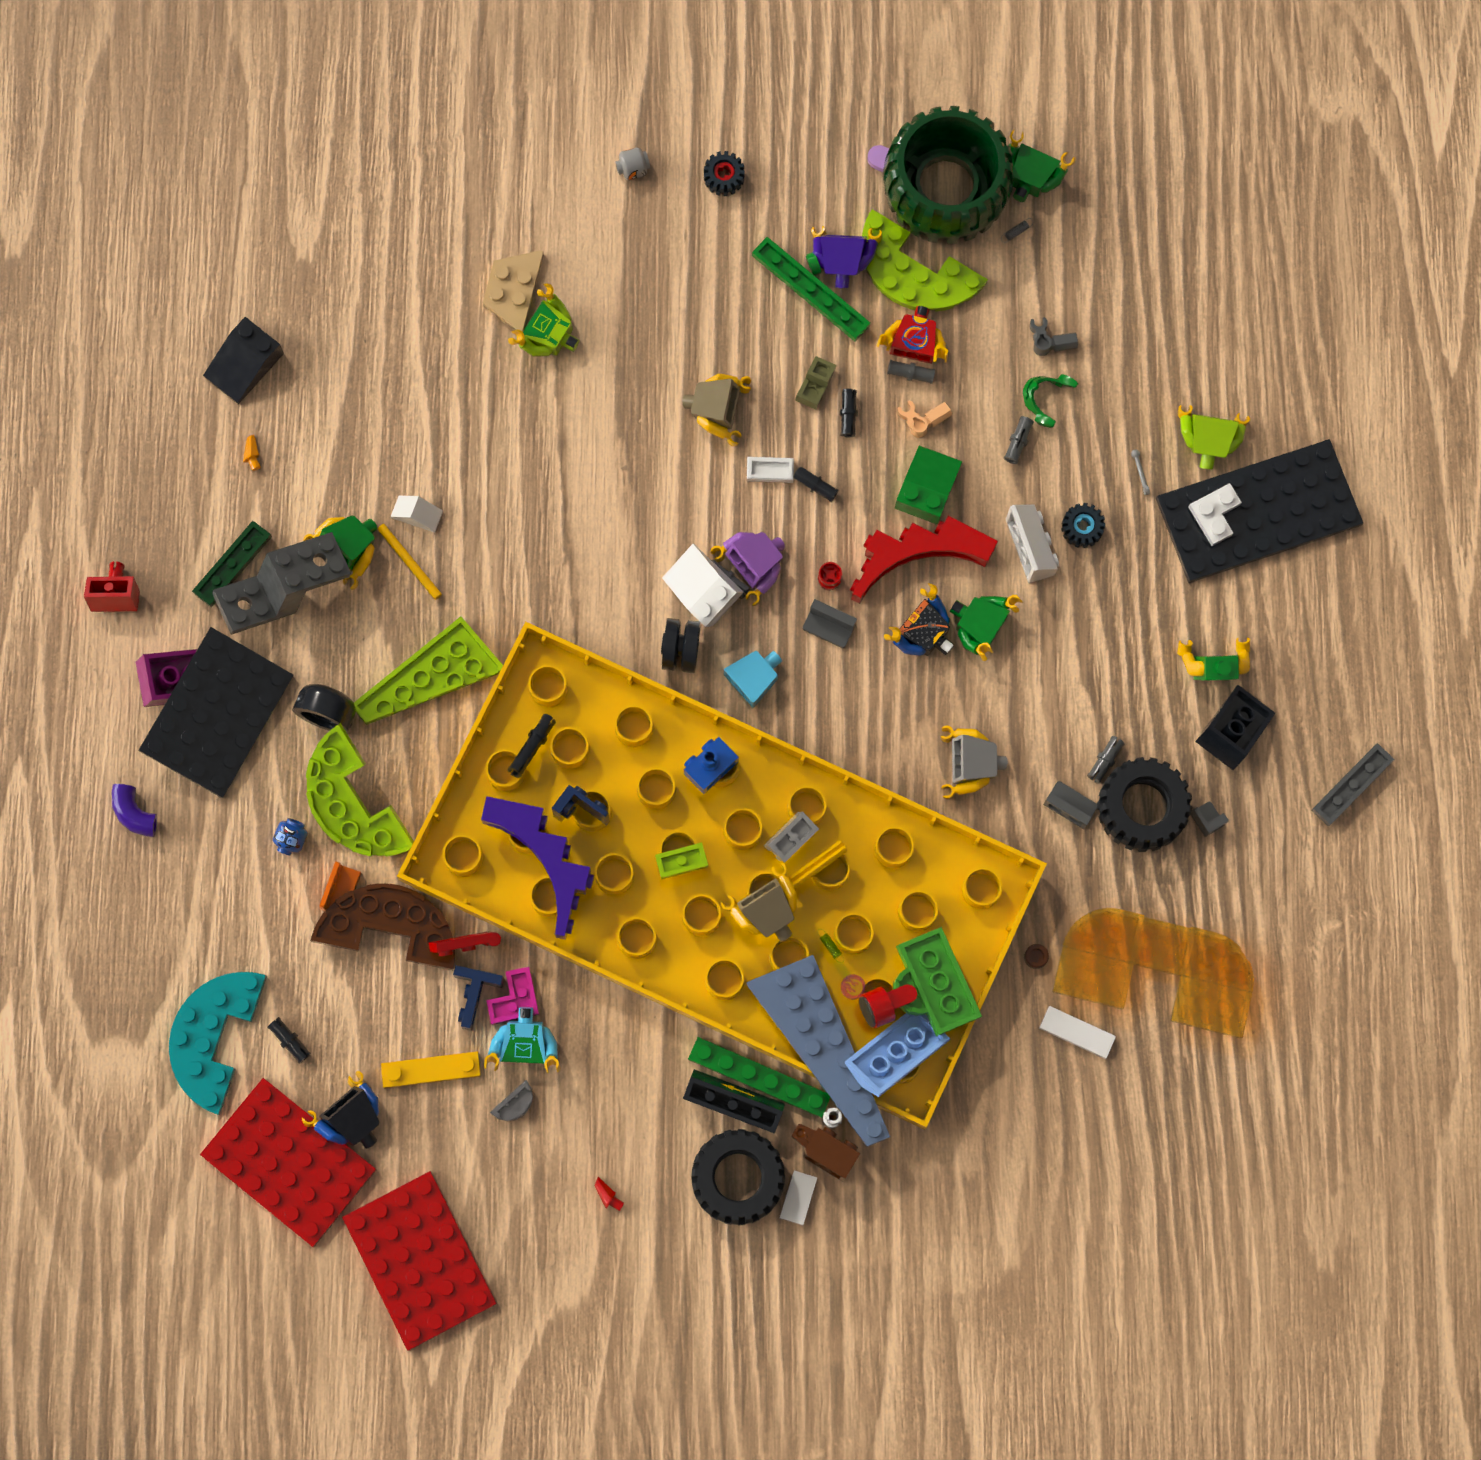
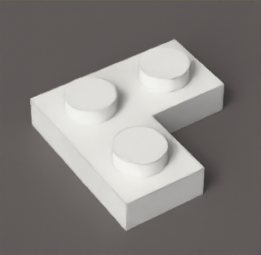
M1229 483L1191 503L1188 508L1211 546H1214L1233 535V531L1223 514L1240 506L1242 502Z

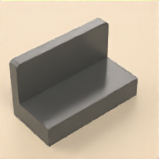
M814 599L802 629L840 648H845L856 626L857 618Z
M1060 781L1055 784L1043 804L1082 829H1085L1097 809V803Z

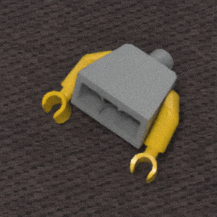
M948 725L942 727L943 732L951 733L947 737L941 736V740L946 743L952 741L953 783L956 784L954 787L950 784H944L941 789H952L951 794L945 795L943 798L951 799L955 793L963 795L977 792L988 785L990 779L997 776V770H1005L1007 768V757L997 756V745L990 742L977 729L957 728L954 731Z

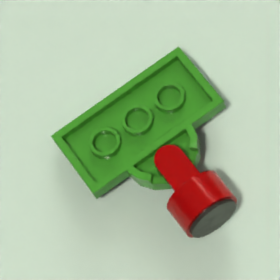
M942 927L897 945L896 948L906 969L896 977L893 982V989L886 992L880 986L861 994L859 998L862 1014L868 1025L874 1029L895 1021V1009L898 1008L910 1015L919 1016L926 1014L936 1037L982 1017Z

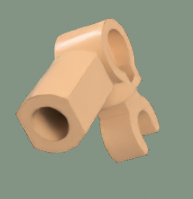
M910 400L907 402L910 408L908 412H904L901 407L897 408L898 415L902 419L907 420L906 423L910 427L912 435L917 438L924 437L929 427L933 428L952 416L951 409L945 402L924 415L925 417H921L919 413L915 412V405Z

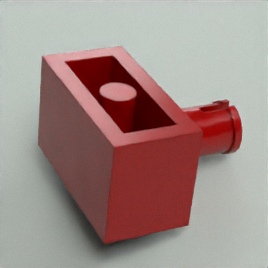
M116 561V567H114L115 562H110L108 577H87L84 599L91 612L138 610L140 590L134 576H123L125 568L123 563Z

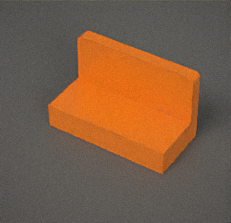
M335 861L319 905L322 911H326L336 899L345 893L356 890L361 876L360 871L342 866L341 863Z

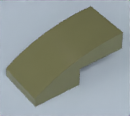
M815 356L806 374V378L796 395L795 401L816 410L837 365Z

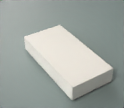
M747 457V481L793 483L794 458Z
M793 1171L780 1219L800 1225L804 1224L817 1177Z

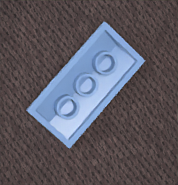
M906 1013L847 1059L845 1064L861 1087L880 1097L949 1042L950 1038L945 1033L936 1037L926 1014L915 1016Z

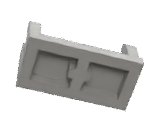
M803 811L797 812L764 847L768 851H772L776 855L777 860L785 863L819 828Z

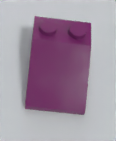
M197 649L143 654L135 661L144 707L165 705Z

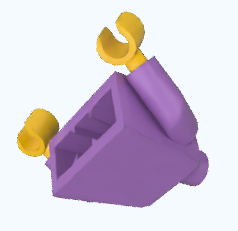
M738 532L723 542L722 547L713 546L710 553L714 554L717 551H721L720 556L714 560L722 562L726 555L751 588H757L746 595V600L750 595L757 596V600L752 604V606H756L760 602V595L762 593L765 594L778 578L781 569L779 563L783 558L780 551L785 548V544L779 537L770 540L763 532L758 534Z

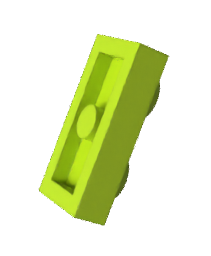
M702 842L655 855L661 880L708 867Z

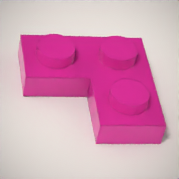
M530 967L506 971L510 995L486 1000L491 1025L518 1020L519 1007L533 1008V1016L539 1015Z

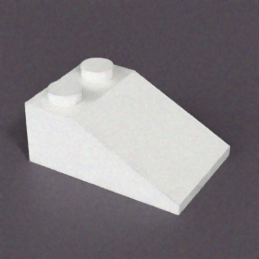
M692 544L662 577L684 606L705 627L713 626L743 593L695 544Z

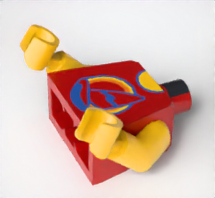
M917 306L914 316L905 314L902 320H896L884 334L880 335L877 347L879 345L887 346L886 351L890 350V355L932 364L933 361L936 362L937 358H942L944 363H947L948 350L946 349L942 332L936 328V321L927 319L929 309L924 306Z

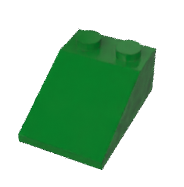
M919 445L900 489L894 509L938 525L962 461Z

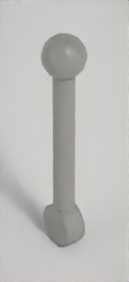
M1134 449L1131 452V456L1135 458L1143 486V493L1148 495L1150 490L1140 463V452Z

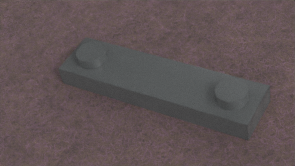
M1378 743L1375 744L1311 811L1329 827L1395 759Z

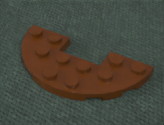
M387 883L370 884L345 893L336 899L321 915L310 940L313 943L359 951L364 928L410 938L406 956L407 962L454 970L455 950H453L452 955L439 956L438 953L430 952L429 942L453 938L445 917L425 896L400 885Z

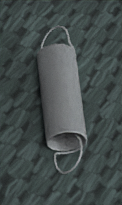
M1024 220L1004 234L1009 241L1027 230L1029 225Z

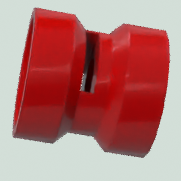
M826 562L820 567L818 583L823 589L830 591L838 588L842 577L840 566L834 562Z

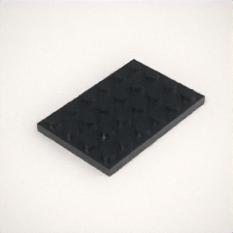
M210 627L138 751L223 798L291 681L293 674Z

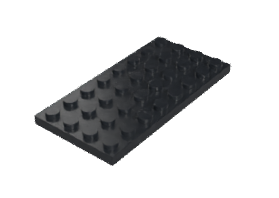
M1330 439L1156 497L1157 504L1188 583L1363 525V520ZM1230 483L1242 502L1240 506L1223 514L1233 531V535L1211 546L1188 506Z

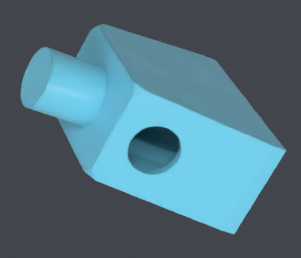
M754 651L724 669V676L748 704L754 708L778 680V674L774 671V668L782 662V659L775 651H772L765 658L758 651Z

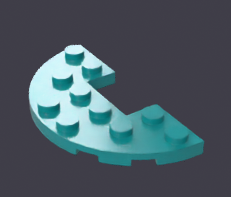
M236 972L216 977L196 989L183 1003L174 1019L169 1038V1057L175 1078L183 1091L195 1103L214 1114L220 1115L235 1072V1068L213 1061L228 1015L252 1022L267 978L264 974Z

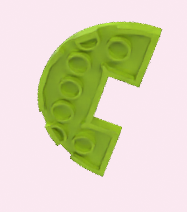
M873 209L870 211L864 224L862 236H867V240H869L868 230L873 228L872 236H878L881 230L882 240L878 243L874 258L866 270L877 289L891 301L915 310L917 306H924L929 310H935V312L945 311L965 301H969L986 285L988 279L950 256L939 272L935 273L905 255L900 250L909 238L910 232Z
M341 723L338 724L319 741L308 763L306 795L314 818L331 839L351 849L353 852L367 856H392L410 850L414 841L392 805L371 816L346 777L366 763Z

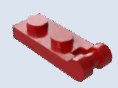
M480 932L429 942L430 952L438 953L439 956L452 955L455 949L461 948L462 952L476 950L475 945L480 944L484 946H498L501 942V936L497 932Z

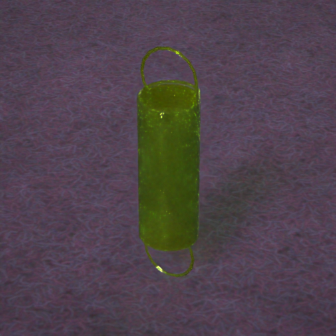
M825 932L822 937L820 936V940L833 958H838L842 953L828 933Z

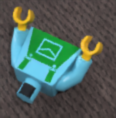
M519 1007L518 1021H508L507 1025L501 1026L493 1037L488 1056L484 1060V1068H487V1063L489 1062L495 1063L494 1071L498 1070L499 1062L544 1064L547 1073H549L548 1068L551 1065H556V1070L559 1072L557 1041L550 1029L544 1027L543 1022H533V1008Z

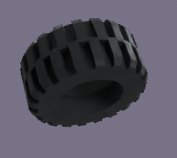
M1144 757L1136 758L1132 762L1128 760L1120 767L1114 769L1104 782L1099 793V801L1097 802V810H1100L1098 817L1100 823L1105 825L1104 831L1107 835L1111 833L1114 837L1113 841L1118 845L1121 842L1126 845V849L1132 850L1136 848L1138 852H1146L1149 849L1152 851L1159 850L1162 846L1169 845L1186 827L1189 821L1188 817L1192 812V806H1190L1192 795L1187 792L1189 785L1186 780L1182 781L1180 779L1181 773L1177 769L1175 771L1169 768L1171 764L1165 761L1161 764L1157 762V758L1151 757L1149 760H1144ZM1145 784L1161 793L1166 803V813L1160 822L1150 826L1141 825L1134 822L1126 814L1122 801L1125 792L1131 786Z
M746 1129L727 1130L711 1137L700 1148L692 1167L691 1180L693 1192L701 1208L715 1220L729 1225L754 1223L768 1215L780 1200L785 1184V1168L778 1150L772 1146L767 1138L761 1137L756 1132L745 1131ZM733 1154H743L752 1158L761 1171L759 1189L752 1197L746 1200L735 1201L726 1198L720 1193L715 1183V1172L719 1163L724 1158Z

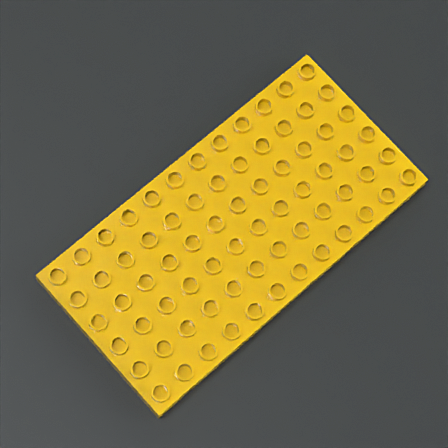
M525 621L397 874V878L399 881L816 1078L746 984L748 981L814 955L841 1022L856 1053L906 1014L900 1008L895 1009V1021L874 1029L868 1025L859 1005L860 995L880 986L886 992L893 989V982L898 974L906 969L896 946L942 927L980 1010L1047 863ZM543 714L552 716L556 724L548 733L547 741L539 747L521 778L512 776L513 770L509 773L508 767L529 738L530 730L537 726ZM720 737L739 757V762L703 794L684 775V768H686L684 764L693 755L697 757L703 752L701 748L710 739L715 741ZM568 785L573 788L579 786L588 793L587 797L591 801L595 802L598 800L608 808L606 811L609 813L610 822L605 825L577 804H575L576 810L569 819L564 818L560 822L553 817L552 807ZM486 796L544 808V815L548 816L546 829H541V832L567 837L568 845H571L569 858L564 859V862L590 867L591 874L594 875L592 889L587 888L586 895L576 893V896H580L577 911L572 910L571 919L574 920L572 934H567L566 940L556 938L555 936L557 922L556 895L545 867L536 855L517 838L500 829L482 823L481 818ZM803 811L819 830L785 863L777 860L776 855L772 851H768L764 845L797 812ZM838 841H841L847 848L845 854L795 889L797 899L796 910L793 912L794 920L787 924L792 935L784 941H780L775 933L765 937L762 933L756 935L742 929L730 915L731 911L721 907V902L726 907L732 905V900L728 896L735 898L738 903L774 880L772 868L774 867L777 874H782L784 869L781 863L786 866V877H790ZM702 842L708 862L707 868L661 880L655 858L656 854ZM851 979L859 980L863 985L862 992L856 996L850 995L846 989L849 992H852L850 990L856 992V990L852 989L850 984L845 982H851L852 985L856 986L855 983L857 985L858 983H853ZM975 1020L946 1032L945 1034L950 1038L949 1042L880 1097L872 1093L878 1108L925 1130Z

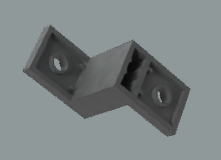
M331 532L267 553L257 576L214 589L212 594L232 635L295 614L306 591L348 578L351 572ZM321 557L325 561V565L317 566L313 558ZM242 600L247 601L250 604V609H241L238 606V602Z

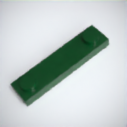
M252 521L192 590L193 594L212 608L216 603L212 594L213 590L232 584L272 538L271 534Z

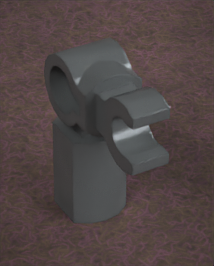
M1045 317L1042 319V326L1040 327L1035 325L1034 319H1031L1030 330L1034 333L1033 350L1037 355L1045 356L1050 350L1056 352L1078 348L1076 332L1053 335L1050 338L1046 331L1047 319Z

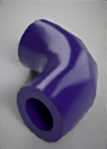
M113 784L111 792L112 809L118 821L133 833L154 837L157 829V814L144 812L138 807L135 798L136 787L125 784Z

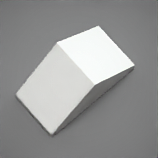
M399 496L391 518L435 533L443 510L419 496Z

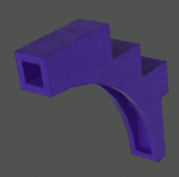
M486 796L481 818L482 823L500 829L517 838L536 855L545 867L556 895L557 922L555 936L556 938L566 940L567 934H572L574 920L571 919L572 910L577 911L580 896H576V893L586 895L587 888L592 889L594 875L591 874L590 867L564 862V859L569 858L571 845H568L567 837L541 832V829H546L548 816L544 815V808Z

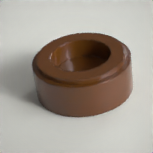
M1040 944L1029 946L1024 954L1025 963L1033 969L1044 967L1049 960L1048 950Z

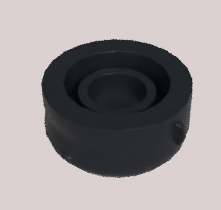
M309 684L304 686L299 692L292 711L306 722L328 731L341 723L347 733L352 726L356 708L354 702L339 690L322 684Z

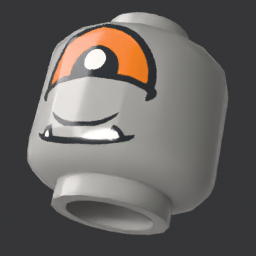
M638 147L621 151L619 153V161H615L618 174H623L626 180L644 177L647 174V169H650L646 151L642 152Z

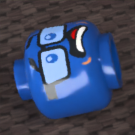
M287 818V821H281L273 837V843L278 846L277 851L285 855H291L292 852H300L308 835L307 830L304 828L305 824L291 818Z

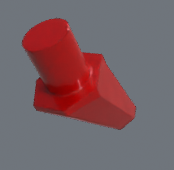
M598 1177L594 1186L605 1208L607 1209L610 1205L620 1211L624 1202L614 1197L616 1192Z

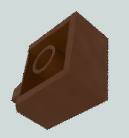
M798 1124L791 1137L805 1148V1159L843 1182L861 1154L857 1152L858 1147L848 1140H845L843 1143L836 1139L837 1134L827 1127H824L823 1130L819 1127L817 1130H813Z

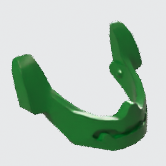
M1061 374L1057 379L1046 376L1030 378L1023 388L1025 406L1036 415L1035 422L1041 426L1051 428L1054 427L1056 421L1039 409L1034 400V392L1039 388V383L1043 381L1051 382L1060 388L1062 386L1077 387L1079 383L1064 374Z

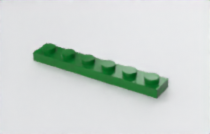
M766 237L752 252V256L854 342L870 327L871 322L770 238Z
M697 1037L688 1058L691 1062L822 1118L831 1098L826 1092L700 1037Z

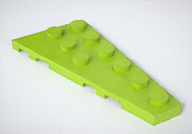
M460 616L354 702L356 713L368 725L500 673L503 664Z

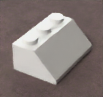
M1035 505L1010 506L1006 522L1028 583L1054 576L1058 570L1059 561L1057 555L1051 552V538L1049 533L1043 530L1042 524H1044L1041 512L1036 510Z

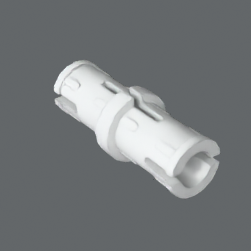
M829 1108L823 1114V1122L827 1127L835 1128L842 1122V1113L837 1108ZM830 1115H835V1116H836V1120H835V1121H833V1120L830 1121V1120H829V1116H830Z

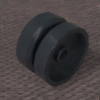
M667 618L661 646L662 670L674 671L677 667L678 657H682V671L695 673L700 621L688 620L683 635L681 634L680 620Z

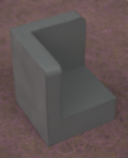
M1210 801L1199 808L1196 807L1191 812V817L1205 837L1229 822L1224 813L1219 815Z

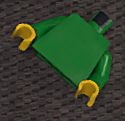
M1012 130L1010 134L1012 143L1008 146H1010L1012 151L1013 187L1016 188L1013 198L1019 202H1025L1029 194L1039 197L1041 193H1048L1058 187L1068 172L1067 167L1075 163L1076 157H1073L1071 162L1067 163L1065 157L1068 152L1062 154L1060 161L1023 143L1019 147L1018 143L1023 140L1024 133L1022 131L1021 138L1016 140L1013 138L1014 130Z
M1011 595L1010 597H974L969 606L956 600L950 609V613L960 618L956 630L964 649L979 655L983 661H986L987 657L984 653H994L990 645L1009 615L1010 611L1007 609L1010 608L1013 612L1018 613L1020 609L1014 605L1017 602L1023 603V601L1017 595Z

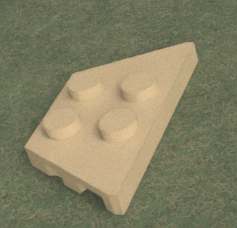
M541 250L494 260L483 300V306L486 309L495 313L505 324L507 323L515 330H521L522 332L525 329L544 252Z

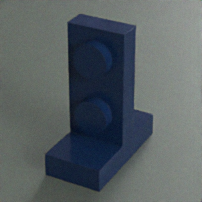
M455 965L454 977L471 981V985L467 984L465 988L464 998L467 999L465 1008L460 1009L458 1022H461L462 1029L472 1031L483 984L502 988L504 977Z

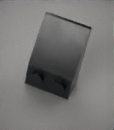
M244 317L228 335L203 376L239 405L283 356L284 352L276 340L247 317Z
M1237 685L1195 742L1230 769L1234 770L1248 755L1275 715V712L1241 686Z

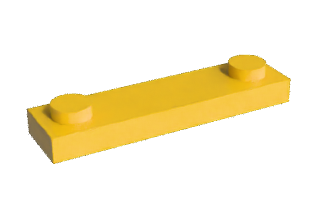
M478 1051L381 1063L384 1089L481 1077Z

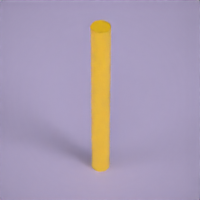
M385 524L380 525L377 530L435 600L440 598L442 593Z

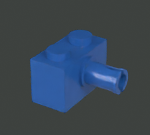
M720 737L715 741L710 739L701 748L703 750L701 754L697 757L693 755L684 764L686 767L684 768V775L703 794L739 762V757Z

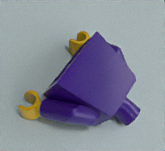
M822 226V231L818 234L815 227L811 229L814 236L813 254L816 255L820 268L825 269V274H836V288H849V275H858L860 271H864L874 258L878 243L882 240L881 230L878 236H872L873 228L868 230L869 240H867V236L827 235L824 226Z

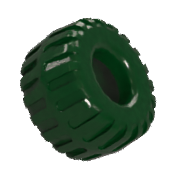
M941 106L931 108L927 115L924 112L915 115L911 124L906 122L900 128L897 136L894 137L884 163V189L891 212H896L897 221L903 227L906 225L910 226V233L917 237H920L921 234L928 236V241L937 243L938 239L947 240V244H956L959 238L969 241L976 237L978 231L980 233L986 232L1001 215L1010 198L1013 187L1012 151L1010 146H1006L1005 135L1001 130H994V123L989 118L980 119L978 112L969 109L968 113L959 111L960 106H950L949 110L943 111ZM942 161L954 162L964 167L971 175L973 190L966 200L957 205H943L933 202L923 193L920 184V178L924 170L934 163Z

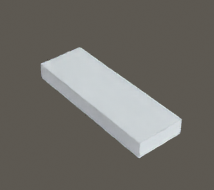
M1051 1006L1048 1007L1039 1029L1104 1059L1107 1058L1116 1036Z

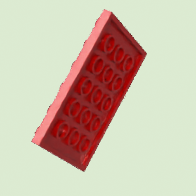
M262 1078L200 1155L304 1241L315 1247L377 1169L346 1144L341 1145L328 1141L314 1130V1126H305L302 1118L307 1122H312L314 1118L265 1078Z
M431 1171L342 1217L407 1351L497 1304Z

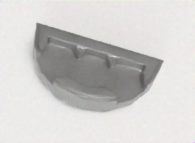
M525 1080L490 1113L497 1119L504 1121L517 1120L524 1116L530 1109L533 1100L532 1088L528 1081Z

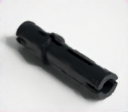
M543 714L537 726L530 730L529 738L508 767L509 773L513 770L512 776L521 778L539 747L545 744L548 733L556 724L552 716Z

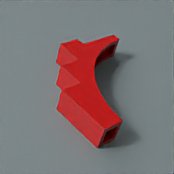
M950 516L946 518L945 522L942 520L939 522L934 533L912 522L909 529L904 528L899 538L900 541L876 530L873 536L869 534L863 545L866 548L865 556L868 558L861 568V571L864 572L861 579L856 578L851 586L850 591L853 592L851 600L860 604L869 589L884 575L901 565L918 559L953 557L986 567L998 541Z

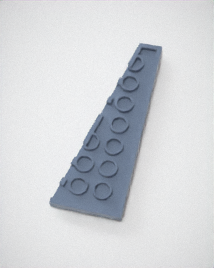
M814 955L748 981L746 983L748 988L834 1101V1104L842 1112L864 1144L868 1147L890 1138L872 1093L859 1085L845 1064V1061L854 1055L855 1052Z

